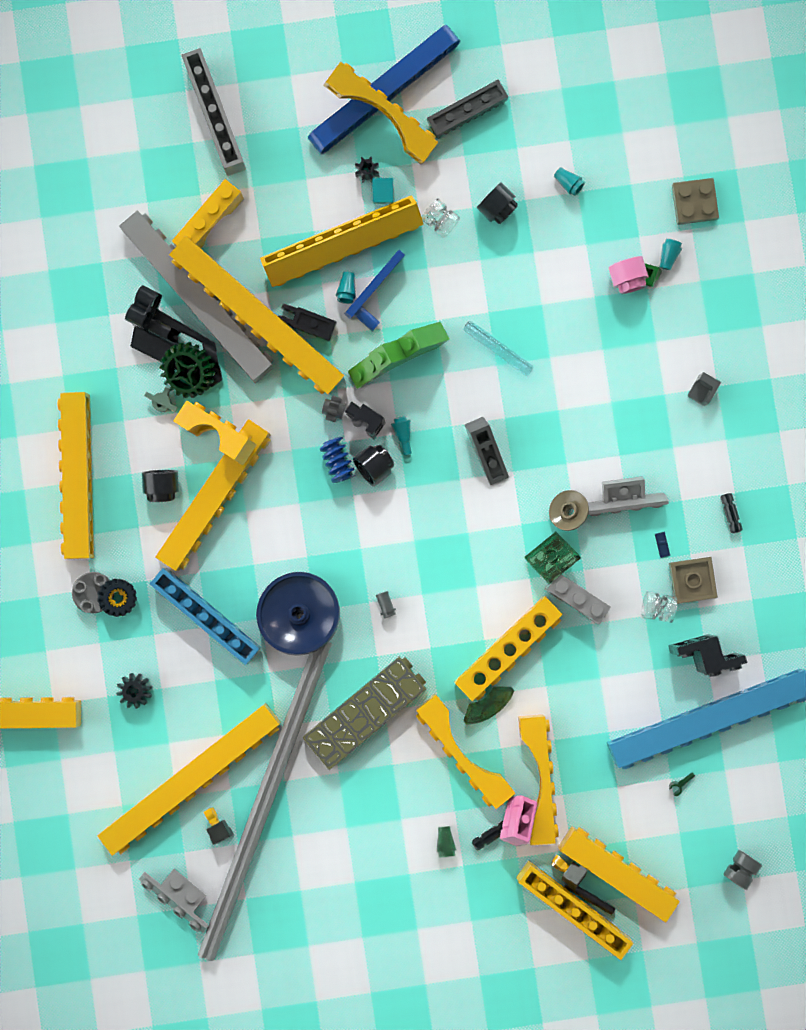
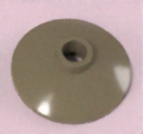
M566 490L556 495L549 507L551 522L557 528L564 531L579 528L586 521L589 513L587 499L581 493L574 490ZM574 509V513L569 515V511Z

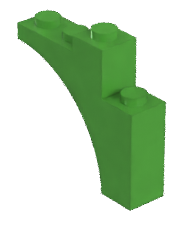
M441 322L412 329L395 341L381 344L370 352L368 357L348 370V373L356 388H362L393 368L426 352L437 349L450 340Z

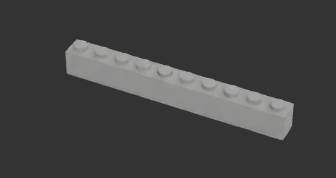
M138 210L119 225L121 230L256 384L274 368L271 364L273 359L266 351L262 353L257 348L260 344L253 336L249 338L244 333L247 329L239 321L235 323L231 318L233 313L226 311L217 302L219 298L216 296L210 297L203 290L205 288L200 282L194 283L187 276L189 272L186 269L182 268L180 270L171 262L173 258L169 254L175 246L173 244L168 246L164 241L166 236L159 228L156 231L151 226L153 221L146 213L141 215Z

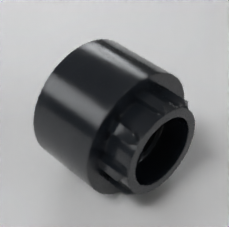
M500 182L482 200L477 209L490 222L494 220L497 224H501L518 207V204L513 200L516 196Z
M376 445L375 447L368 446L353 458L357 470L374 487L391 474V469L394 467L392 457L381 445Z
M151 470L142 472L143 494L147 495V500L149 502L173 501L175 493L179 492L178 471Z

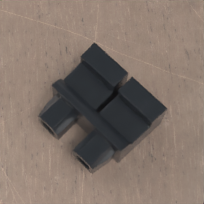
M351 402L345 410L346 415L352 419L351 421L355 427H360L361 425L367 427L365 431L372 439L377 437L386 424L383 416L365 404L360 407Z

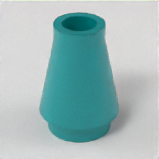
M562 167L554 174V178L559 181L569 195L573 194L576 196L585 185L582 177Z
M667 238L665 243H662L659 268L671 271L682 250L681 242Z
M343 272L336 292L338 302L351 304L356 298L354 273Z

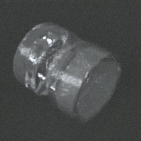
M438 198L424 212L422 220L427 225L434 226V231L444 238L456 226L460 217L454 211H448L447 205ZM442 213L443 215L437 221L436 218Z
M646 592L642 604V618L655 620L658 617L659 621L672 623L677 609L676 596L663 595L660 597L658 593Z

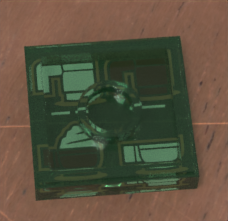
M556 531L524 557L548 585L581 559L579 554Z

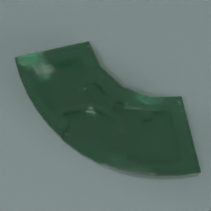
M494 686L484 699L469 703L463 719L465 724L480 723L496 715L510 701L514 693L513 688Z

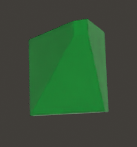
M645 263L648 278L645 279L646 286L653 287L662 270L657 266Z

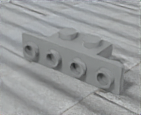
M643 476L603 481V501L588 502V515L598 516L601 513L607 512L620 513L622 510L630 509L637 511L645 507L659 508L669 504V500L665 493L645 495V479Z
M173 869L161 885L146 872L140 876L141 885L146 890H152L156 893L157 899L161 903L169 904L178 917H184L190 922L189 926L193 930L203 933L209 927L208 924L193 913L206 895L177 870Z

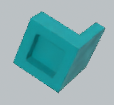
M373 178L374 204L393 203V178Z

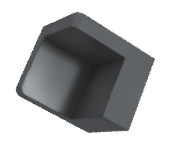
M702 372L697 377L687 396L706 406L712 400L721 382Z

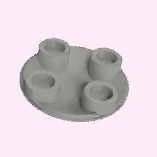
M89 572L80 576L72 588V598L75 605L86 613L102 612L103 610L99 607V602H97V593L100 591L101 585H104L110 579L98 572Z

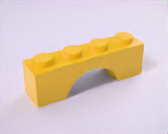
M224 179L174 237L172 242L175 247L184 236H187L202 248L213 227L224 216L231 214L244 198L241 191Z
M186 401L173 421L197 437L209 430L218 431L220 436L219 450L239 464L244 465L256 447V444L251 441L252 436L243 430L240 433L235 431L237 428L235 425L227 420L225 423L221 422V417L212 411L209 414L206 413V408L198 402H195L193 405Z

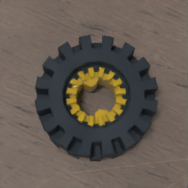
M115 578L101 585V589L97 593V602H99V607L108 615L115 617L125 616L126 613H130L131 609L135 607L137 593L129 582ZM114 592H118L119 595L123 596L121 602L116 603L115 600L111 599Z

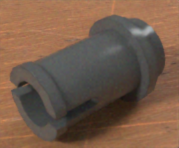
M388 591L375 595L382 611L380 615H383L384 619L396 615V608H393Z

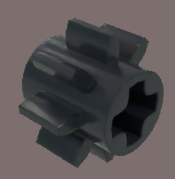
M361 157L360 164L355 163V168L359 170L355 172V176H360L362 183L365 180H370L373 183V177H379V172L375 170L379 168V163H373L372 157L369 159Z

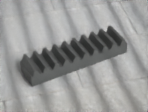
M498 79L427 117V122L436 138H441L451 130L454 131L457 127H462L464 123H469L479 115H484L486 111L489 112L492 108H497L501 103L504 104L508 100V95Z

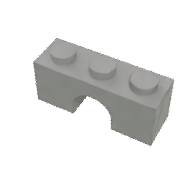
M560 573L554 576L544 589L559 600L575 608L579 613L596 624L602 622L611 606Z

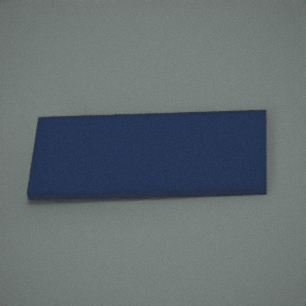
M665 532L656 533L655 538L660 558L670 556Z

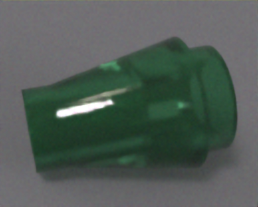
M450 826L438 827L436 852H438L439 858L455 856L457 849Z

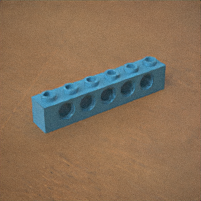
M162 568L149 583L243 664H249L260 651L261 647L168 568Z

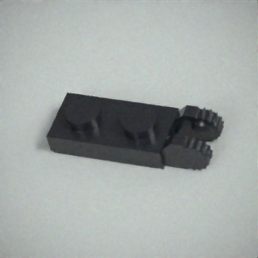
M282 304L281 308L284 311L295 314L293 320L278 315L287 325L330 342L337 321L300 307L296 308Z

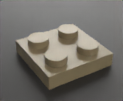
M714 178L672 184L677 225L718 220L719 213Z
M711 557L669 563L675 604L718 598Z

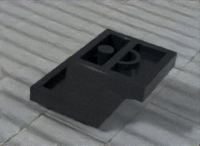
M707 634L668 645L670 653L678 657L686 658L693 656L697 672L709 675V677L722 674L721 670L729 669V671L741 669V665L747 663L744 654L731 653L723 656L720 642L716 635Z

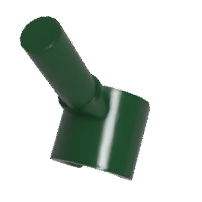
M690 773L679 782L673 781L669 784V790L674 786L679 787L673 793L674 796H679L682 793V787L695 777L694 773Z

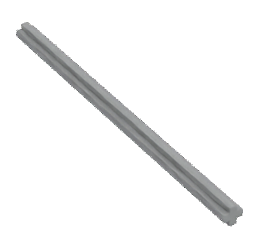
M328 642L324 647L308 656L212 914L209 927L198 952L199 957L206 958L208 961H214L328 656L332 645L331 642Z

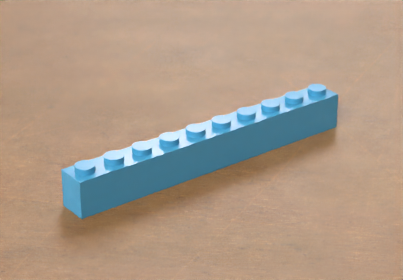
M803 669L791 671L608 741L607 745L614 763L618 768L628 769L634 766V762L640 760L642 762L649 761L654 758L653 755L660 752L664 755L672 752L676 746L685 747L691 745L694 739H707L715 731L725 732L730 730L731 725L736 723L743 725L750 722V718L757 715L758 717L769 715L770 710L776 708L782 710L788 708L791 702L797 701L799 703L806 701V671Z

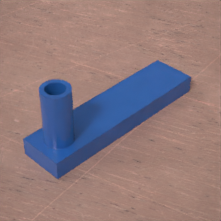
M398 250L344 313L349 319L355 316L371 331L379 325L380 322L362 305L405 256L404 253Z

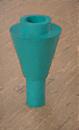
M406 416L395 418L394 423H391L399 442H401L404 455L412 454L409 443L411 419L406 420Z

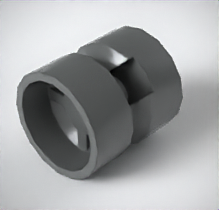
M738 850L733 857L734 864H729L723 875L747 890L753 881L752 875H757L762 864L741 850Z

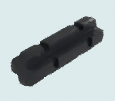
M732 493L724 494L720 498L722 504L725 505L723 508L728 523L730 522L731 533L741 532L743 528L738 521L740 518L736 505L733 504Z
M503 821L498 823L497 827L494 826L481 834L480 838L478 836L472 840V844L477 851L484 848L485 844L488 845L500 837Z

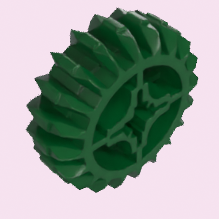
M181 342L178 346H171L170 350L164 353L165 356L161 359L164 364L159 367L164 372L160 377L166 378L164 384L170 385L169 391L175 389L176 396L182 394L183 398H187L189 395L191 398H195L197 394L202 395L204 390L207 391L210 388L209 384H212L214 381L211 376H214L216 372L211 370L215 364L208 361L212 356L206 357L204 355L206 349L199 351V345L192 346V342H188L185 345L184 342ZM193 367L189 372L182 373L186 368ZM198 368H200L201 377L198 374Z

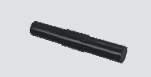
M565 883L564 887L580 896L585 901L597 906L610 915L614 913L615 907L579 886L574 891Z

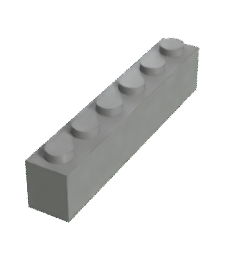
M201 48L182 54L181 56L226 175L230 176L246 170Z

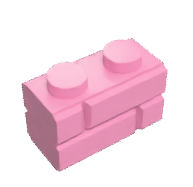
M521 795L508 799L500 840L515 846L529 844L537 808L536 801Z

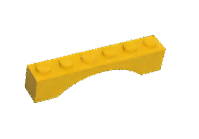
M340 62L323 86L339 99L363 101L380 110L397 129L402 140L404 152L419 164H422L438 144V141L435 140L436 136L429 130L424 131L419 127L420 123L411 116L408 118L398 104H391L387 100L388 97L382 91L374 90L370 86L369 80L363 76L361 78L357 76L352 66L348 63L343 64Z
M436 693L416 708L418 712L416 715L417 719L422 725L427 723L431 728L429 731L430 735L436 742L440 740L444 744L443 751L449 758L453 756L456 759V767L462 774L466 772L471 778L469 783L476 791L478 789L481 790L484 794L482 799L489 807L493 805L497 809L516 794L501 774L490 772L477 766L461 752L451 733L449 710Z
M543 714L518 716L520 738L533 753L540 776V790L529 844L530 846L556 844L555 837H559L558 825L554 824L553 816H557L556 803H552V795H555L554 782L550 781V774H553V763L549 761L548 753H552L551 741L547 740L546 733L550 732L549 719H545Z

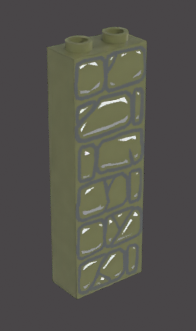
M398 656L303 736L304 741L328 770L333 768L426 690L424 686L426 681L419 673L415 675L412 672L411 668L413 665L406 657L402 659Z

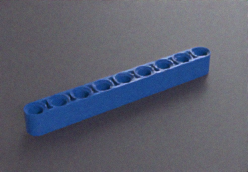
M448 25L442 26L371 83L370 86L376 91H382L390 102L451 53L459 45V38ZM351 99L309 134L308 139L322 155L379 110L363 101Z

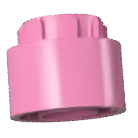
M642 256L625 259L608 267L614 288H619L621 294L631 293L645 287V279L648 278V273Z

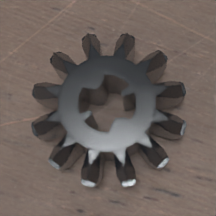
M130 673L129 679L124 676L122 677L123 683L117 684V687L122 689V691L117 692L116 695H123L120 703L127 701V708L134 704V707L137 709L140 707V703L143 705L148 703L146 698L152 697V694L147 692V690H151L153 687L152 685L146 686V683L149 682L148 678L141 681L143 677L141 673L136 677L134 673ZM138 688L139 692L135 695V693H131V689Z

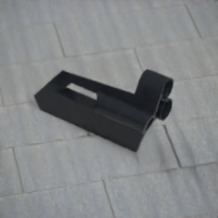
M144 285L140 286L135 295L134 304H131L125 315V320L134 326L130 347L162 362L161 359L165 356L164 353L170 350L171 346H178V336L180 333H183L202 343L203 349H206L204 354L206 357L212 356L208 361L215 364L211 370L216 373L214 376H211L214 381L212 384H209L210 387L221 382L223 378L217 358L215 342L160 311L159 306L162 294ZM193 367L186 368L182 373L189 372ZM198 368V374L201 377L200 368Z

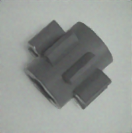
M332 395L331 400L325 399L322 414L326 415V420L336 422V418L342 419L346 404L341 403L342 398Z

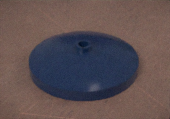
M306 572L288 573L272 581L261 594L256 611L257 624L263 638L276 650L294 656L311 654L324 647L334 636L340 621L339 601L329 584L320 577ZM299 613H304L300 619L297 618Z

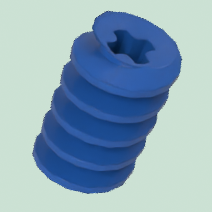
M343 437L326 441L320 448V452H327L322 456L323 460H329L325 464L326 467H333L328 472L329 475H336L331 479L332 483H339L356 476L350 475L355 470L354 467H347L352 461L344 459L349 453L341 451L346 447L345 444H339Z

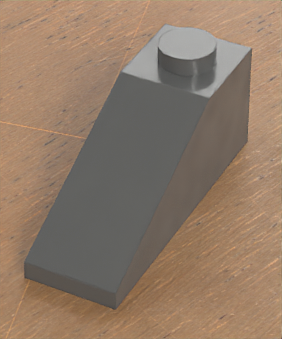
M480 417L464 424L490 486L509 478L492 430L485 418Z

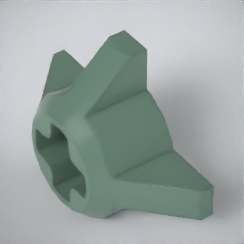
M167 387L161 393L152 395L146 392L144 395L152 400L153 407L159 412H166L169 409L176 412L178 408L172 405L169 397L170 391Z

